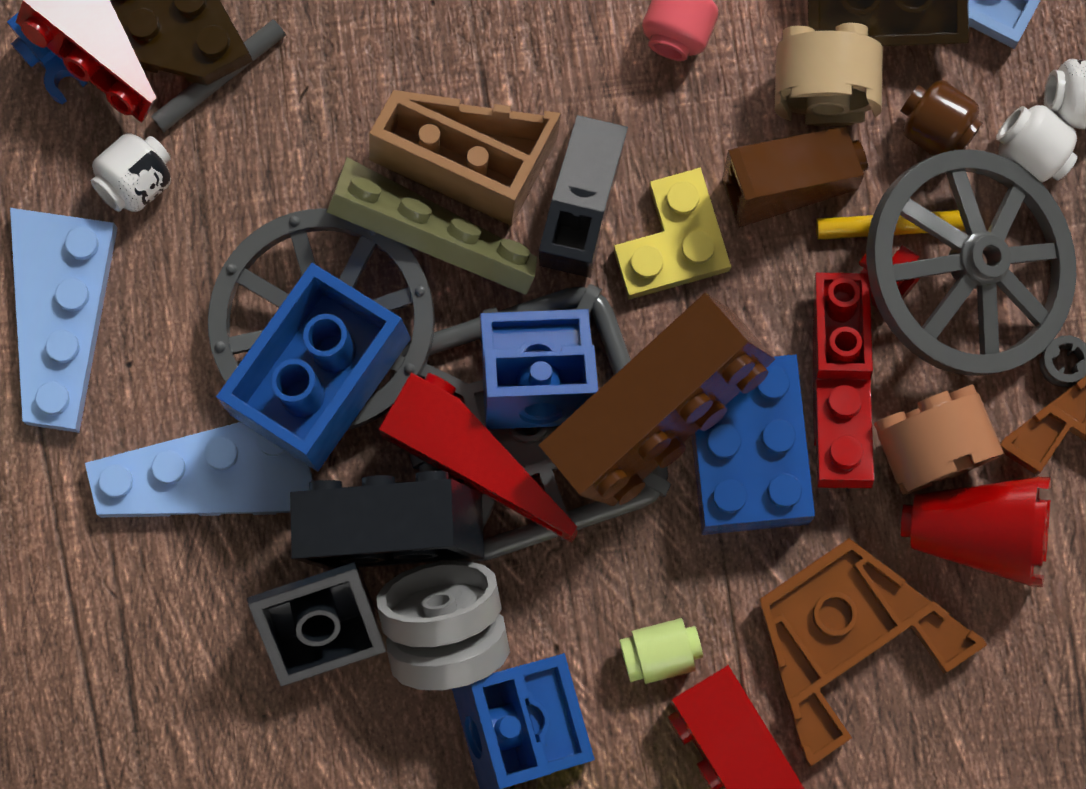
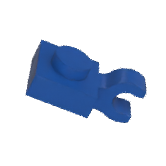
M17 13L7 21L17 37L11 45L31 68L38 62L46 70L44 76L46 90L53 100L63 105L67 100L60 89H58L61 79L73 77L82 87L87 85L88 82L81 81L73 76L65 67L63 60L50 49L33 44L23 34L21 26L16 23Z

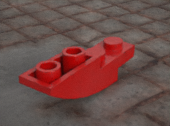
M815 273L813 430L814 446H816L817 488H872L874 483L871 405L873 359L868 273Z

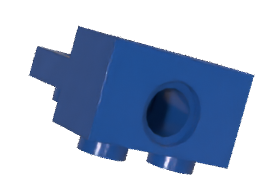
M589 309L480 313L485 426L487 429L560 426L598 391L595 348L591 341Z
M565 653L495 672L470 685L452 689L479 789H503L595 760Z

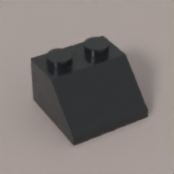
M355 562L247 598L248 606L281 687L386 652L376 611L363 575Z

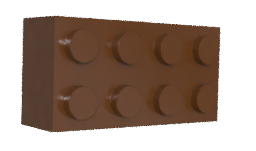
M705 292L543 440L539 446L580 496L610 506H615L617 503L620 505L626 504L645 487L643 479L656 467H667L683 454L686 449L684 442L698 429L705 431L718 423L727 412L725 405L740 391L745 394L760 385L769 373L766 368L776 359L732 310Z

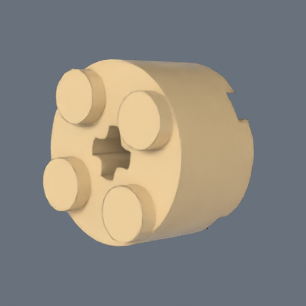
M859 23L840 24L836 26V31H815L807 26H790L783 30V40L776 46V114L791 121V111L805 114V124L814 126H845L865 122V112L872 110L875 117L882 112L883 47L881 43L869 37L868 27Z

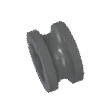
M1071 335L1060 336L1052 340L1041 353L1039 360L1040 371L1044 378L1052 385L1058 387H1071L1086 376V343L1080 338ZM1059 349H1067V356L1073 352L1078 358V363L1071 368L1072 374H1064V367L1059 371L1055 368L1053 360L1060 355Z

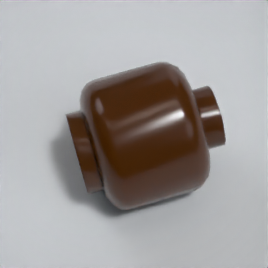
M943 80L936 81L928 90L918 85L900 110V112L908 116L903 127L906 138L932 156L954 150H965L983 124V122L977 119L979 114L978 104Z

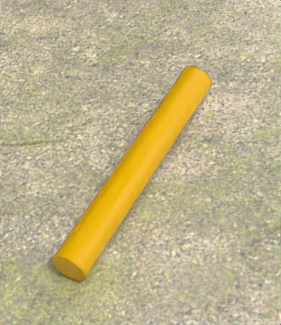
M959 210L932 212L960 231H966ZM873 215L817 218V239L868 237ZM900 215L894 235L927 233Z

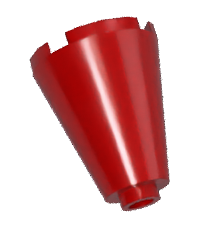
M1034 477L916 494L913 505H903L901 537L910 538L911 549L1031 587H1043L1045 575L1034 574V566H1042V563L1046 562L1051 500H1040V488L1050 489L1051 478Z

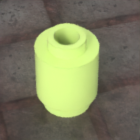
M682 618L632 630L631 637L619 640L630 682L643 679L644 683L648 684L696 671L694 660L703 658L696 627L685 628Z

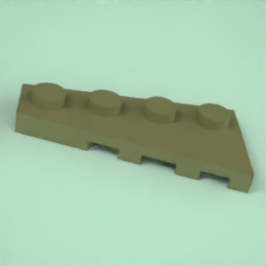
M348 157L346 158L327 213L527 295L535 277L537 256L531 254L527 247L514 240L502 239Z

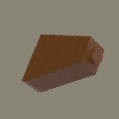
M845 126L728 150L722 182L740 228L858 190L864 177L863 171L868 170V163L861 142L859 140L852 141Z

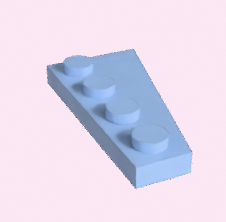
M241 422L85 463L96 513L101 518L160 517L189 514L219 516L221 514L252 513L253 515H276V513H291L290 492L308 491L309 482L314 481L310 466Z

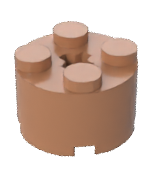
M974 385L963 387L951 393L945 391L918 402V408L906 414L904 411L898 412L874 423L878 433L877 437L902 496L933 486L932 483L949 477L951 479L999 458L998 456L1004 455L979 393L976 392Z

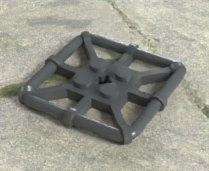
M589 284L587 288L582 286L566 288L497 311L496 306L483 310V313L569 310L572 308L589 309V317L591 314L594 317L613 374L618 373L631 361L614 310L608 300L601 295L603 289ZM480 317L434 332L429 356L481 339ZM411 341L400 354L401 356L406 357ZM426 363L420 377L425 379L428 373H432L452 384L456 388L453 395L463 399L468 409L485 426L483 379L468 384ZM391 369L389 370L390 379H391V378L395 375V373H396V372L392 371ZM559 426L537 427V434L527 436L524 430L516 431L514 428L488 429L532 478L540 477L544 491L577 525V530L642 509L655 502L659 496L666 497L671 487V483L667 481L669 475L668 467L660 468L658 466L643 479L645 482L643 490L626 504L620 505L617 503L615 506H610L595 501L566 511L553 471L559 469L539 446ZM412 454L409 455L413 469H419L420 472L441 471ZM484 494L482 496L483 528L497 502ZM533 522L484 539V559H471L469 561L491 560L559 536Z

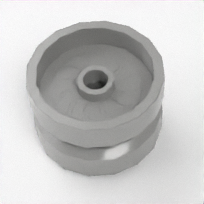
M444 560L420 565L394 577L383 586L377 595V607L382 631L388 636L386 645L391 672L402 685L418 690H448L467 686L488 677L499 669L510 653L504 617L499 614L502 608L496 576L485 565L458 560Z

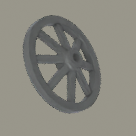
M971 149L954 150L932 156L910 167L890 185L877 205L871 220L867 239L866 263L873 297L884 321L893 334L906 348L923 361L936 368L960 375L981 376L999 373L1021 366L1035 358L1045 350L1061 330L1069 314L1076 286V256L1071 232L1060 207L1050 192L1035 176L1019 164L994 153ZM966 172L984 175L1008 188L988 231H986ZM946 173L967 234L919 205L910 197L929 179ZM1022 202L1027 205L1036 218L1046 240L1045 244L1008 247L1004 241ZM901 215L951 247L949 255L893 265V237L899 216ZM982 253L987 259V264L983 260ZM1050 260V286L1044 307L1009 270L1010 264ZM951 273L956 282L921 327L906 307L896 282ZM996 284L1034 324L1033 328L1023 339L1002 352H999ZM973 289H977L980 354L962 352L937 340V337Z
M325 208L293 212L278 217L251 233L239 244L223 265L211 294L208 311V336L211 351L223 379L227 382L239 365L235 354L248 352L263 331L260 330L230 337L231 308L239 285L278 308L289 295L249 271L254 262L276 244L288 238L292 239L300 271L303 275L311 263L316 265L308 232L336 231L360 237L339 278L352 288H355L377 246L399 267L409 287L373 299V301L391 312L414 305V330L406 357L399 355L390 368L396 372L395 375L383 388L369 398L348 428V430H352L366 425L387 413L411 372L420 377L431 352L434 338L435 313L431 290L417 259L405 244L327 213Z

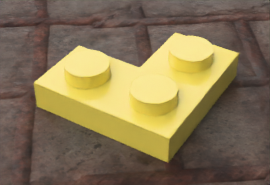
M701 167L651 181L649 188L663 232L614 245V254L628 300L726 273L731 269Z

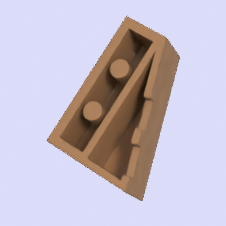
M393 90L369 133V160L512 226L557 141L561 113L544 111V115L510 111L511 106L494 104L493 108L460 104V99Z

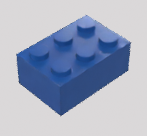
M311 263L216 398L230 416L318 472L406 347L411 337L401 317L319 266Z
M797 354L773 356L776 360L766 368L769 373L760 385L745 394L740 391L725 405L727 412L718 423L705 431L698 429L691 436L702 535L809 525L815 517Z

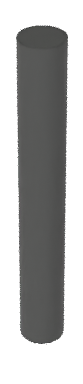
M272 19L248 38L244 44L252 60L255 61L284 38L286 34L280 25ZM251 63L207 86L193 82L155 112L151 118L163 132H166Z

